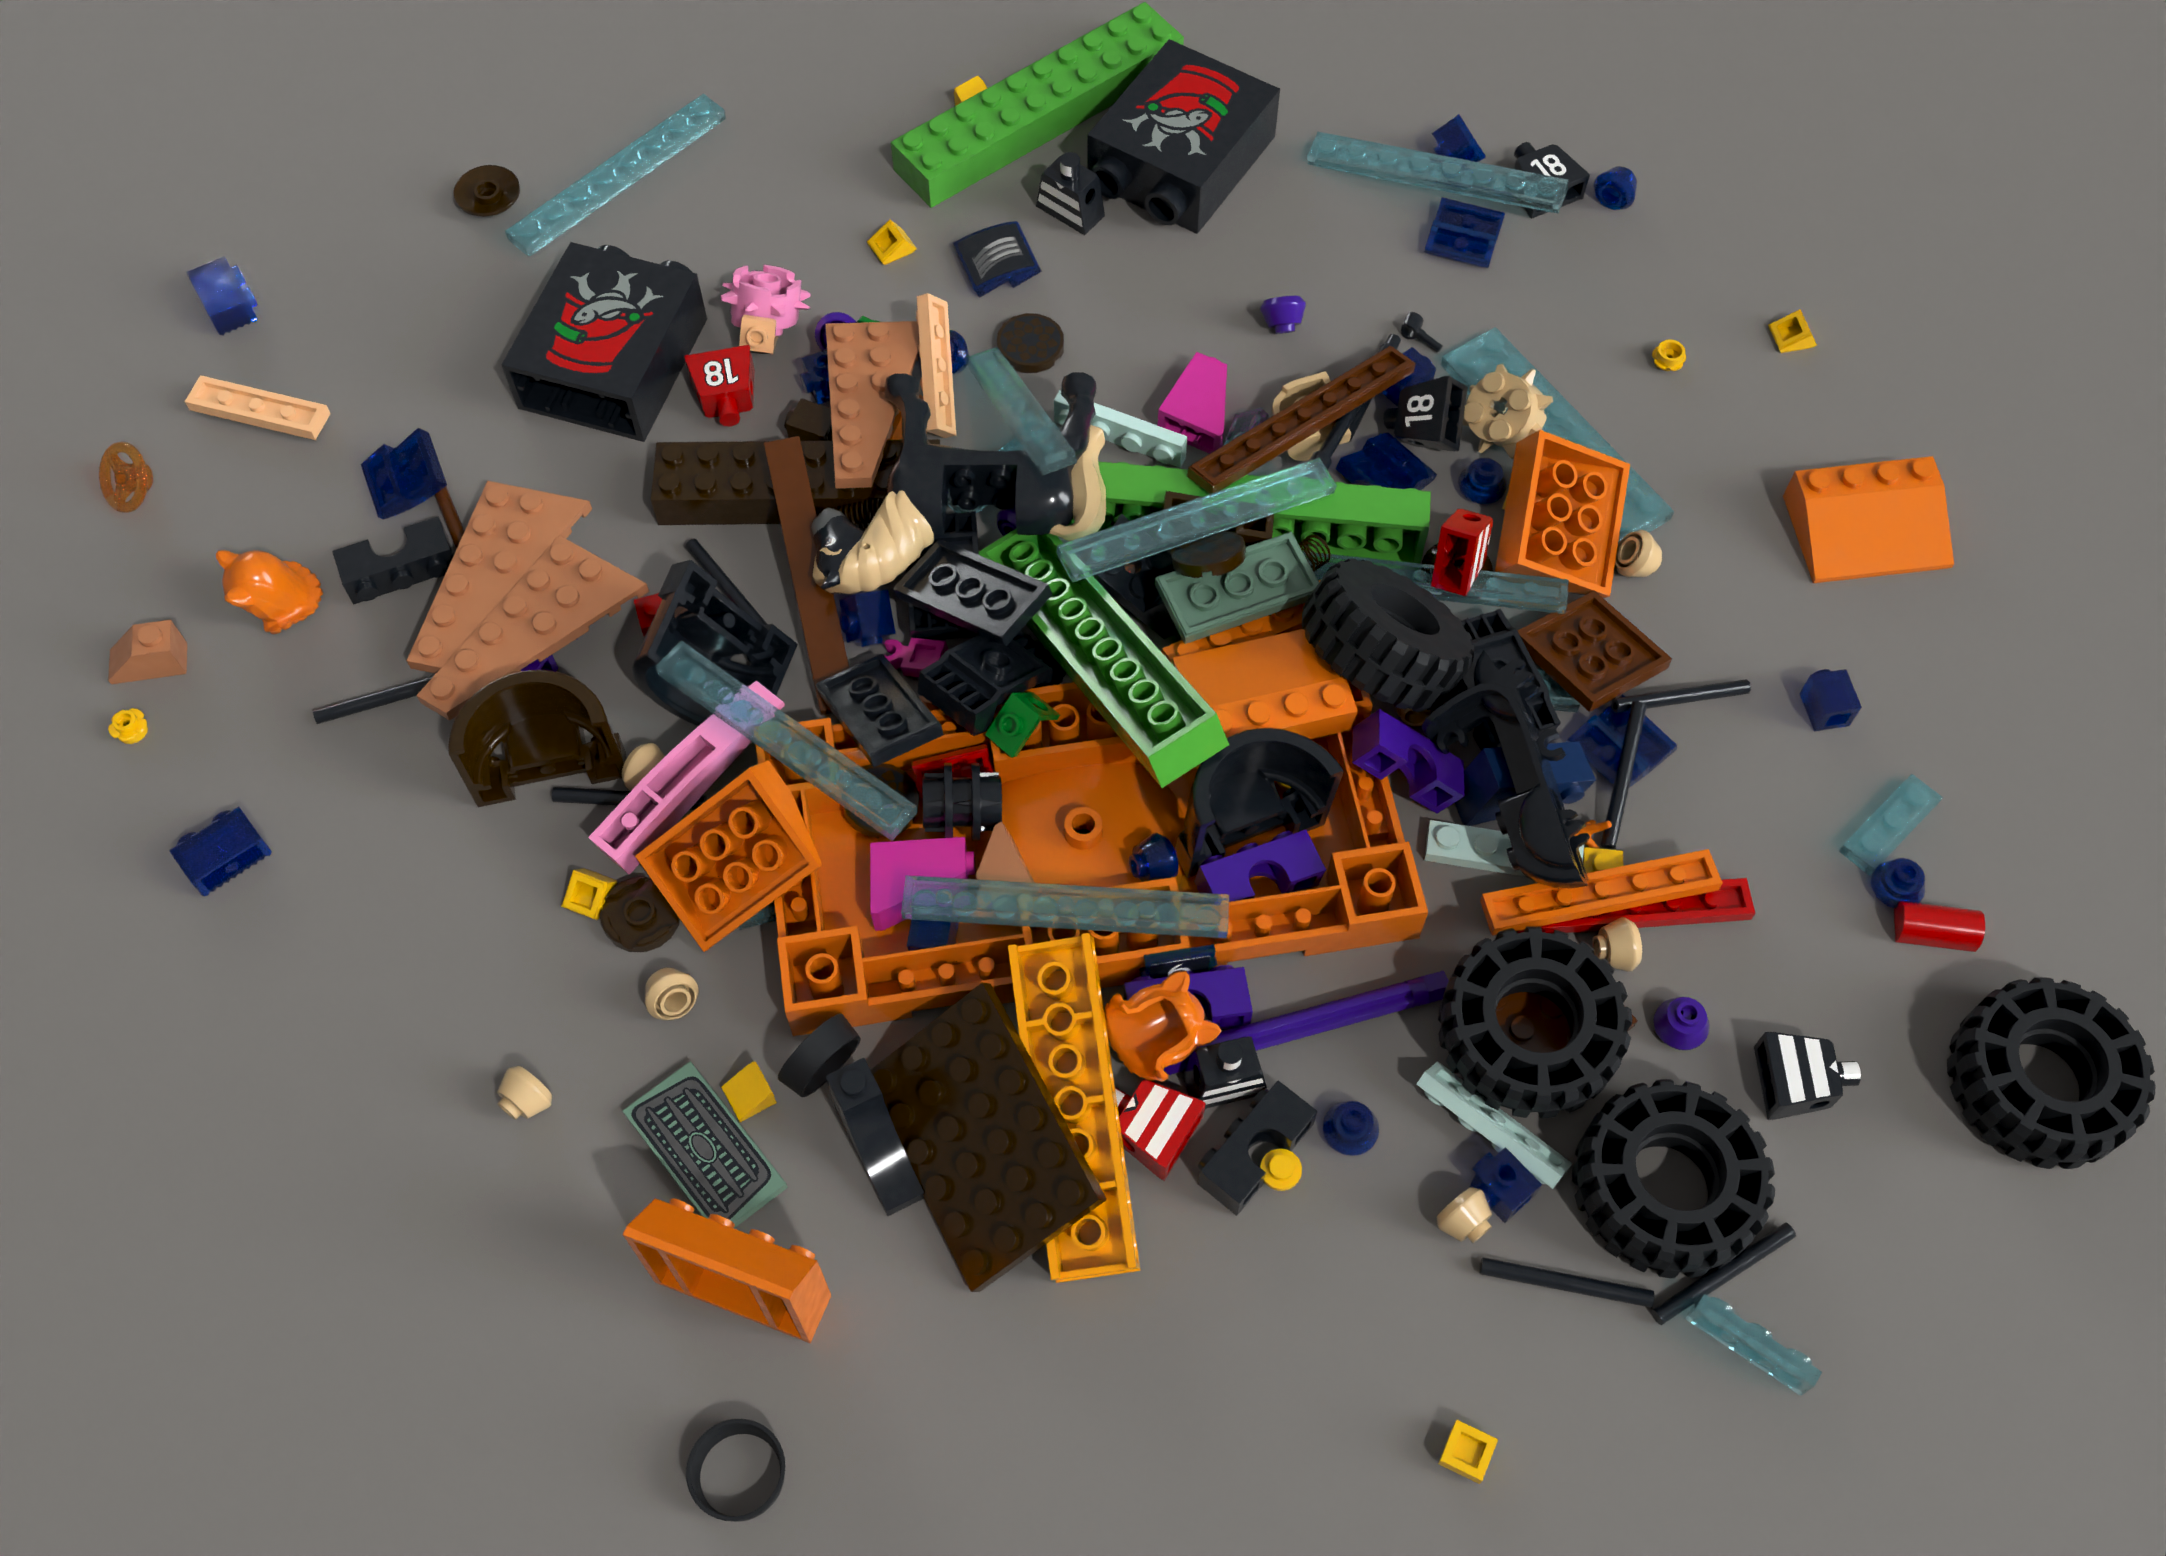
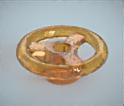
M120 441L110 445L105 450L100 461V487L108 504L122 513L135 511L143 503L146 493L153 483L152 471L145 464L141 453L132 444ZM120 452L126 453L133 463H125L120 460L117 454ZM111 468H112L113 472L115 473V474H114V478H115V482H116L115 493H114V490H113L112 484H111V477H110ZM134 492L133 497L128 502H125L126 498Z

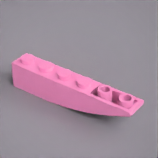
M758 681L752 683L724 704L673 748L633 788L588 838L607 857L630 875L640 864L635 856L678 823L755 739L754 728L766 727L785 706V703Z

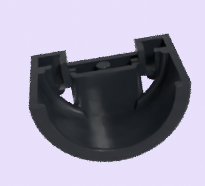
M692 560L672 564L658 594L662 601L634 659L632 673L643 692L659 706L675 716L699 726L755 681H758L776 696L798 644L775 625H761L715 589L718 583L715 578ZM745 653L751 665H743L730 661V659L735 655Z
M1260 728L1246 730L1228 737L1229 746L1202 762L1192 783L1185 815L1184 830L1178 835L1174 854L1187 879L1197 875L1199 867L1206 859L1216 855H1222L1224 858L1226 853L1224 848L1283 825L1286 831H1292L1293 834L1303 830L1310 831L1325 825L1344 773L1340 764L1326 749L1313 740L1287 730ZM1274 781L1291 787L1284 792L1282 799L1278 794Z

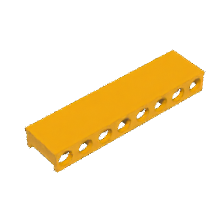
M1084 933L1078 937L1021 946L1016 944L1008 945L1019 1037L1107 1198L1105 1202L1046 1244L1050 1277L1056 1283L1141 1271L1094 937L1090 933Z

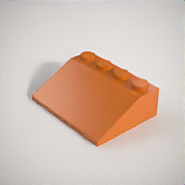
M1538 430L1517 442L1494 574L1523 585L1584 595L1596 591L1603 598L1609 597L1630 464L1542 430Z
M1933 456L1798 470L1794 472L1783 494V499L1813 583L1948 569L1954 565L1945 486Z
M1303 629L1177 656L1171 660L1174 667L1217 713L1226 738L1246 730L1273 728L1291 731L1313 739L1351 730L1358 712L1348 680L1342 675H1338L1325 660L1318 656L1313 645L1307 641L1305 630Z
M769 760L748 768L635 856L703 952L710 949L823 865L792 792Z

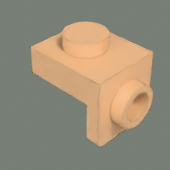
M743 315L739 346L749 345L751 351L773 354L778 336H775L776 320Z

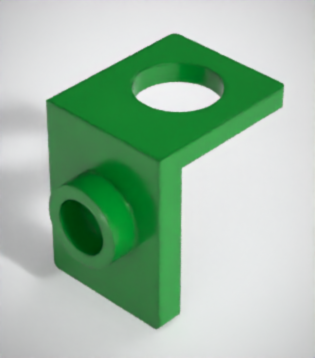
M1033 692L1012 693L985 735L1010 757H1017L1039 722L1057 720L1060 714Z

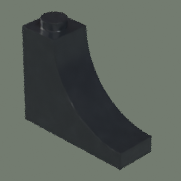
M865 1058L826 1075L835 1109L887 1216L924 1199V1191L901 1144L882 1092Z

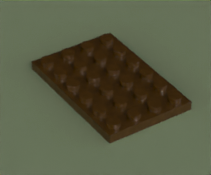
M983 982L871 1069L882 1092L901 1144L924 1191L923 1196L971 1292H980L1107 1200L991 984Z

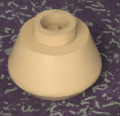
M1637 530L1627 534L1619 542L1615 561L1619 574L1625 577H1647L1660 567L1662 550L1649 532Z
M656 744L639 745L627 757L622 768V779L627 789L633 790L665 757Z
M1621 917L1601 927L1598 935L1593 937L1594 955L1598 959H1606L1613 968L1629 972L1633 971L1640 964L1642 959L1641 937L1636 924L1629 919Z
M663 968L652 974L645 986V1005L649 1014L659 1020H674L686 1015L698 998L699 988L695 979L674 968Z
M521 1066L511 1067L506 1070L497 1091L498 1095L502 1098L497 1103L498 1106L515 1120L520 1115L528 1119L551 1106V1092L535 1076Z
M1470 1187L1457 1196L1438 1214V1228L1460 1242L1467 1237L1472 1243L1481 1238L1492 1227L1487 1221L1492 1216V1212L1484 1192L1481 1189Z

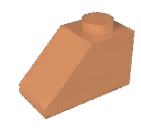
M172 620L132 625L110 649L108 676L110 684L183 675L187 671V642Z
M1003 822L996 824L976 874L982 888L976 894L984 910L987 913L993 910L998 918L1003 921L1018 913V901L1040 898L1042 896L1009 831Z

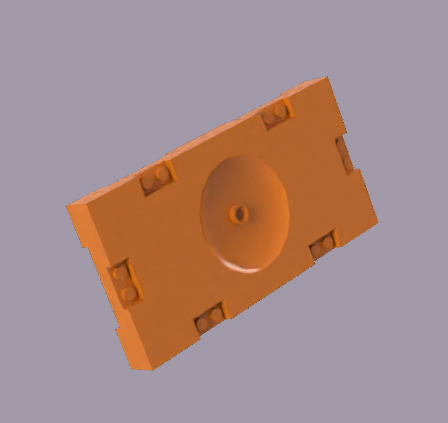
M1348 680L1358 710L1351 730L1311 739L1326 749L1344 770L1325 825L1307 831L1326 868L1319 885L1303 891L1281 894L1273 880L1264 876H1255L1249 879L1255 893L1254 898L1206 906L1194 883L1196 875L1187 879L1174 854L1177 837L1184 830L1188 799L1197 772L1195 767L1161 788L1074 682L1031 688L1024 691L1035 693L1058 712L1060 716L1057 720L1040 721L1017 757H1010L985 735L986 732L972 736L969 731L958 725L951 717L945 715L942 710H932L930 712L941 724L944 735L882 764L893 765L905 771L913 779L918 790L912 761L987 744L993 772H999V776H1001L1002 822L1012 836L1042 897L1018 901V913L1003 921L998 918L993 910L987 913L976 894L978 890L982 889L976 874L992 831H981L980 841H972L971 827H953V837H965L967 851H974L976 874L968 875L969 890L882 931H875L871 917L870 843L944 838V832H925V828H923V804L920 794L917 816L911 826L897 836L889 837L888 835L873 838L856 831L846 820L842 805L844 787L852 774L862 767L872 764L842 724L832 725L831 717L754 728L758 764L769 760L792 792L823 864L774 901L784 1007L792 1035L811 1034L825 1021L837 1014H843L852 1027L913 1018V1011L954 1005L982 982L992 985L1002 1004L1015 1002L1008 945L1034 944L1078 937L1084 933H1090L1094 937L1101 988L1124 985L1125 982H1131L1132 979L1139 976H1150V966L1154 964L1210 956L1208 969L1210 971L1214 967L1227 965L1228 962L1303 951L1304 956L1419 939L1428 915V909L1409 841L1405 842L1388 776L1380 780L1352 763L1353 727L1371 715L1373 705L1370 694L1364 690H1359ZM1006 701L997 706L993 717V721L995 720L996 716L998 715ZM1274 781L1278 794L1282 799L1285 791ZM1283 825L1224 848L1226 851L1224 857L1236 854L1240 848L1250 843H1257L1259 846L1271 842L1275 836L1285 832L1286 829ZM1086 829L1091 832L1087 834H1080L1076 831Z

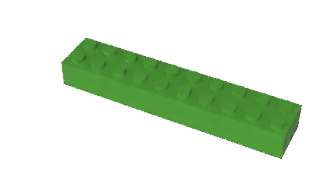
M1143 2L891 141L893 169L932 208L1112 106L1169 39L1183 45L1184 36L1146 2Z
M1098 461L1100 473L1106 487L1105 522L1099 531L1091 537L1094 539H1102L1113 519L1123 514L1156 542L1160 510L1166 491L1202 497L1201 509L1205 513L1216 517H1225L1233 514L1237 509L1238 503L1275 509L1272 538L1292 532L1296 541L1300 542L1311 534L1318 535L1327 543L1331 553V561L1356 559L1357 561H1371L1376 565L1418 569L1420 567L1430 526L1431 491H1420L1413 488H1386L1378 485H1353L1343 482L1310 481L1304 478L1287 479L1269 475H1245L1212 496L1187 477L1188 469L1166 468L1160 465L1144 466L1126 462L1111 463ZM1072 519L1070 523L1066 526H1069L1072 523H1074V519ZM1311 538L1317 541L1323 547L1326 553V557L1328 559V551L1324 544L1316 538ZM1308 540V542L1314 544L1318 548L1322 555V559L1324 560V554L1321 548L1315 542ZM1308 544V546H1309V547L1315 552V554L1317 555V558L1320 559V556H1319L1318 552L1316 551V549H1315L1313 546H1311L1310 544Z
M1016 528L979 551V555L1049 584L1053 595L1026 625L1161 788L1229 746L1217 713L1058 536L1053 534L1017 535Z

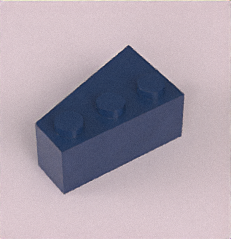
M1579 741L1549 743L1547 745L1548 750L1562 747L1566 754L1561 760L1549 761L1564 804L1577 802L1584 797V792L1596 781ZM1502 747L1483 748L1464 770L1465 796L1455 802L1463 825L1473 826L1496 820L1495 813L1500 811L1498 800L1517 794Z

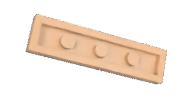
M926 293L917 296L916 311L920 341L918 353L921 358L922 371L920 385L923 391V400L927 402L931 412L926 431L943 438L957 436L948 304L946 301Z
M201 375L184 401L191 411L312 440L317 439L331 414L327 405Z

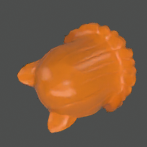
M226 550L216 553V559L224 568L222 585L225 601L234 606L241 607L262 619L265 632L278 634L282 629L287 630L292 624L304 621L307 616L313 614L319 607L320 596L323 595V590L319 588L321 585L320 580L308 568L302 567L300 563L281 561L276 556L262 550H253L242 554H235Z
M1187 971L1174 972L1161 984L1143 988L1136 992L1129 1000H1123L1122 995L1116 993L1109 1000V1003H1106L1104 1013L1110 1046L1117 1053L1120 1061H1123V1064L1130 1073H1134L1146 1080L1164 1082L1168 1079V1074L1164 1071L1165 1067L1183 1061L1197 1046L1211 1043L1221 1033L1219 1025L1212 1021L1204 1020L1205 1015L1201 1003L1188 991L1190 975Z

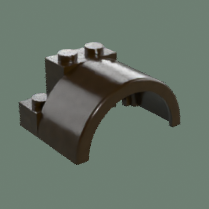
M528 670L512 673L498 678L481 688L464 704L456 716L451 728L448 744L449 756L477 807L516 800L515 786L587 772L591 784L621 779L622 768L627 759L619 733H613L604 708L597 696L577 679L548 670ZM584 729L593 735L591 742L586 743ZM501 741L503 742L506 760H500L497 757L491 756Z

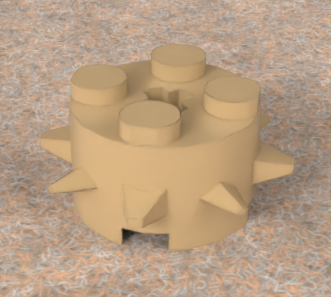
M1499 364L1495 372L1486 374L1476 385L1470 386L1469 390L1471 392L1465 405L1463 426H1469L1481 438L1478 452L1483 453L1491 445L1495 444L1504 448L1512 459L1514 458L1517 442L1538 430H1542L1547 417L1544 414V409L1553 403V397L1543 395L1532 384L1536 370L1532 368L1520 378L1508 373L1505 366Z

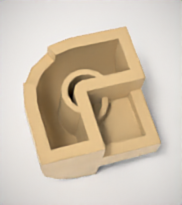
M1324 371L1293 380L1283 385L1282 391L1274 399L1272 415L1274 416L1329 383L1331 380L1327 372ZM1336 420L1286 450L1288 455L1294 460L1308 461L1314 452L1319 451ZM1349 428L1339 444L1350 441L1351 431Z

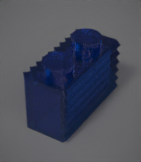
M224 256L186 272L219 335L224 336L225 332L230 333L232 329L237 330L238 327H243L245 324L249 325L251 321H257L258 318L252 308L258 306V303L249 286L241 288V285L246 284V281L237 264L230 267Z
M239 806L232 811L220 812L213 818L211 824L197 833L191 832L179 839L177 845L169 850L190 882L202 896H208L217 887H222L231 878H236L237 874H242L245 869H250L251 865H256L258 861L264 860L265 856H270L272 853Z

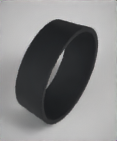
M843 1014L831 1017L814 1030L796 1048L782 1066L778 1074V1080L799 1096H809L827 1082L826 1075L839 1070L858 1047L861 1040L860 1036Z
M748 1419L726 1420L708 1429L693 1446L686 1467L687 1486L694 1502L706 1514L724 1521H746L764 1513L778 1498L785 1477V1457L780 1442L767 1427ZM737 1434L757 1436L766 1441L778 1457L780 1478L776 1489L771 1497L755 1511L741 1516L724 1515L716 1511L703 1495L700 1484L702 1464L709 1451L721 1440Z

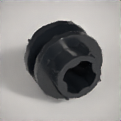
M944 763L943 773H924V777H922L923 828H925V832H944V838H953V827H971L972 841H980L981 831H993L994 826L1002 822V784L999 772H980L979 763H971L970 776L952 777V763Z

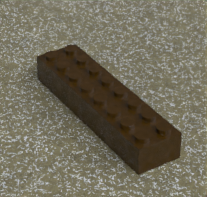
M940 439L928 440L931 444L940 445ZM887 440L883 450V458L872 487L835 489L833 441H801L816 515L819 511H823L826 508L835 509L838 507L840 509L841 506L845 508L846 505H856L857 502L861 504L862 501L867 502V500L872 502V499L877 500L879 497L882 499L883 496H886L887 480L899 455L901 440ZM769 441L657 442L651 503L658 525L781 524L764 442ZM874 501V507H875V510H876V512H877V506H876V503H875V501ZM868 503V507H869L870 513H871V518H872V520H873V514H872V510H871V505H870V503ZM863 504V509L866 515V521L867 523H869L866 513V506ZM858 505V511H859V514H860L861 523H864V522H863V519H862V516H861L860 506ZM852 507V510H853V513H854V516H855L856 523H858L857 518H856V514H855V508ZM847 508V512L851 521L849 508Z

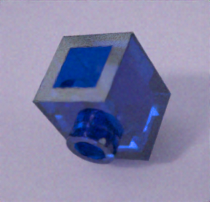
M1460 114L1432 133L1438 143L1433 148L1443 165L1449 161L1458 176L1486 157Z
M826 349L801 358L804 373L799 374L802 386L806 394L812 392L817 404L830 401Z
M888 590L855 593L839 600L842 613L840 616V626L846 635L847 643L861 642L862 648L884 644V637L896 634Z
M1505 1147L1495 1157L1489 1152L1475 1164L1472 1170L1476 1174L1469 1187L1481 1189L1484 1192L1490 1210L1506 1223L1534 1198L1542 1184Z

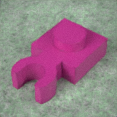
M912 637L908 646L902 645L901 642L895 639L885 640L884 643L887 652L894 653L891 656H885L895 669L901 667L904 676L919 677L921 670L939 660L945 651L949 650L946 641Z

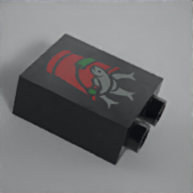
M1169 39L1088 133L1087 169L1093 171L1099 177L1102 196L1109 199L1120 197L1147 210L1150 216L1161 224L1169 226L1177 224L1198 234L1274 139L1280 88Z
M570 242L501 364L517 408L645 442L686 362L685 355L690 354L707 321L697 273H693L688 267L676 261L667 260L657 264L633 258L625 251L612 245H602L597 249Z

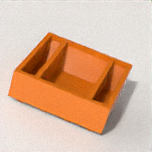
M655 1198L626 1226L623 1233L624 1238L655 1283L811 1343L831 1298L830 1290L818 1261L814 1260L816 1255L813 1252L797 1245H791L789 1250L775 1245L773 1237L759 1230L751 1229L749 1234L734 1229L735 1224L732 1221L717 1214H710L709 1218H705L693 1213L694 1207L675 1198H671L669 1203Z

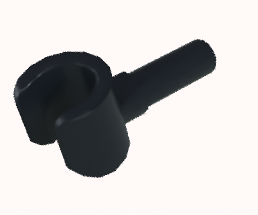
M1409 312L1401 327L1402 336L1411 340L1418 338L1436 352H1440L1443 345L1421 329L1424 322L1421 315Z

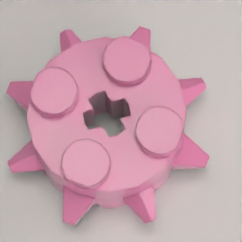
M763 265V271L748 272V266L736 269L733 273L732 283H723L722 285L731 291L721 295L722 301L731 303V323L734 326L741 328L743 315L771 318L776 320L775 336H780L783 334V329L796 325L799 310H809L810 307L801 301L809 298L810 293L801 290L802 281H795V273L770 265Z

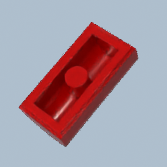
M987 744L912 761V768L921 801L922 777H924V773H943L944 763H952V777L970 776L971 763H979L980 772H993Z
M1898 901L1894 906L1895 942L1976 952L1983 942L1985 917L1980 910Z

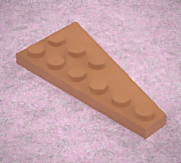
M917 321L826 324L835 489L872 487L883 458L884 447L887 439H890L895 417L900 411L885 398L886 378L893 374L902 373L912 376L915 362L919 359L918 345L920 341Z
M487 481L406 660L410 668L436 674L560 535L565 539L568 538L572 533L571 527L580 517L585 518L592 510L590 501Z
M559 535L417 694V698L424 706L446 719L452 720L458 715L464 704L481 688L498 678L521 672V669L537 659L539 662L545 660L588 632L589 626L607 614L609 617L622 610L621 605L631 598L637 596L639 599L649 592L647 583Z

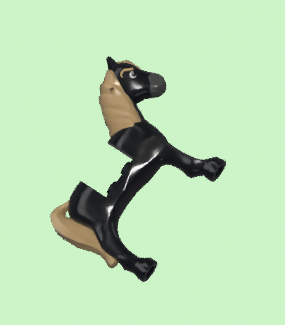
M1072 372L1064 376L1061 383V395L1069 404V412L1061 429L1043 446L1017 451H978L931 444L927 439L926 431L931 412L927 402L919 398L920 383L915 377L906 373L893 374L887 377L885 382V398L901 411L902 440L899 455L887 480L886 497L866 530L853 524L841 511L832 508L824 509L813 520L811 530L817 548L812 575L815 583L821 589L831 594H855L860 591L871 592L881 585L892 582L897 575L903 573L909 565L920 557L924 548L932 545L934 536L944 535L948 489L952 505H958L964 510H974L979 505H994L1001 510L1012 509L1015 506L1017 535L1053 534L1074 543L1076 541H1082L1083 543L1099 531L1105 522L1106 487L1098 464L1100 450L1105 445V436L1101 428L1091 425L1092 419L1096 414L1093 400L1096 394V381L1093 376L1084 372ZM1072 519H1074V523H1072L1069 526H1066L1070 523Z

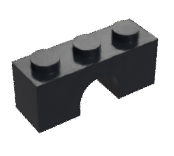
M439 516L404 527L407 538L406 545L399 553L393 556L382 557L376 555L368 539L332 551L342 585L353 605L373 600L378 596L399 589H407L414 584L432 578L445 576L454 553Z
M1279 1080L1270 1090L1264 1087L1258 1092L1250 1104V1107L1253 1109L1244 1120L1240 1117L1235 1119L1224 1134V1137L1227 1139L1218 1151L1212 1147L1198 1164V1168L1201 1170L1198 1185L1236 1216L1263 1186L1266 1174L1265 1171L1252 1161L1249 1156V1149L1255 1144L1268 1142L1275 1144L1281 1149L1292 1151L1314 1125L1318 1111Z

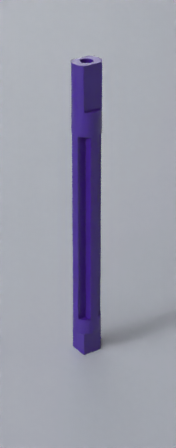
M1443 970L1221 1031L1218 1037L1211 1043L1197 1046L1195 1050L1200 1047L1247 1036L1252 1037L1256 1051L1442 1000L1449 980ZM1192 1053L1183 1061L1165 1067L1164 1071L1168 1075L1182 1072Z

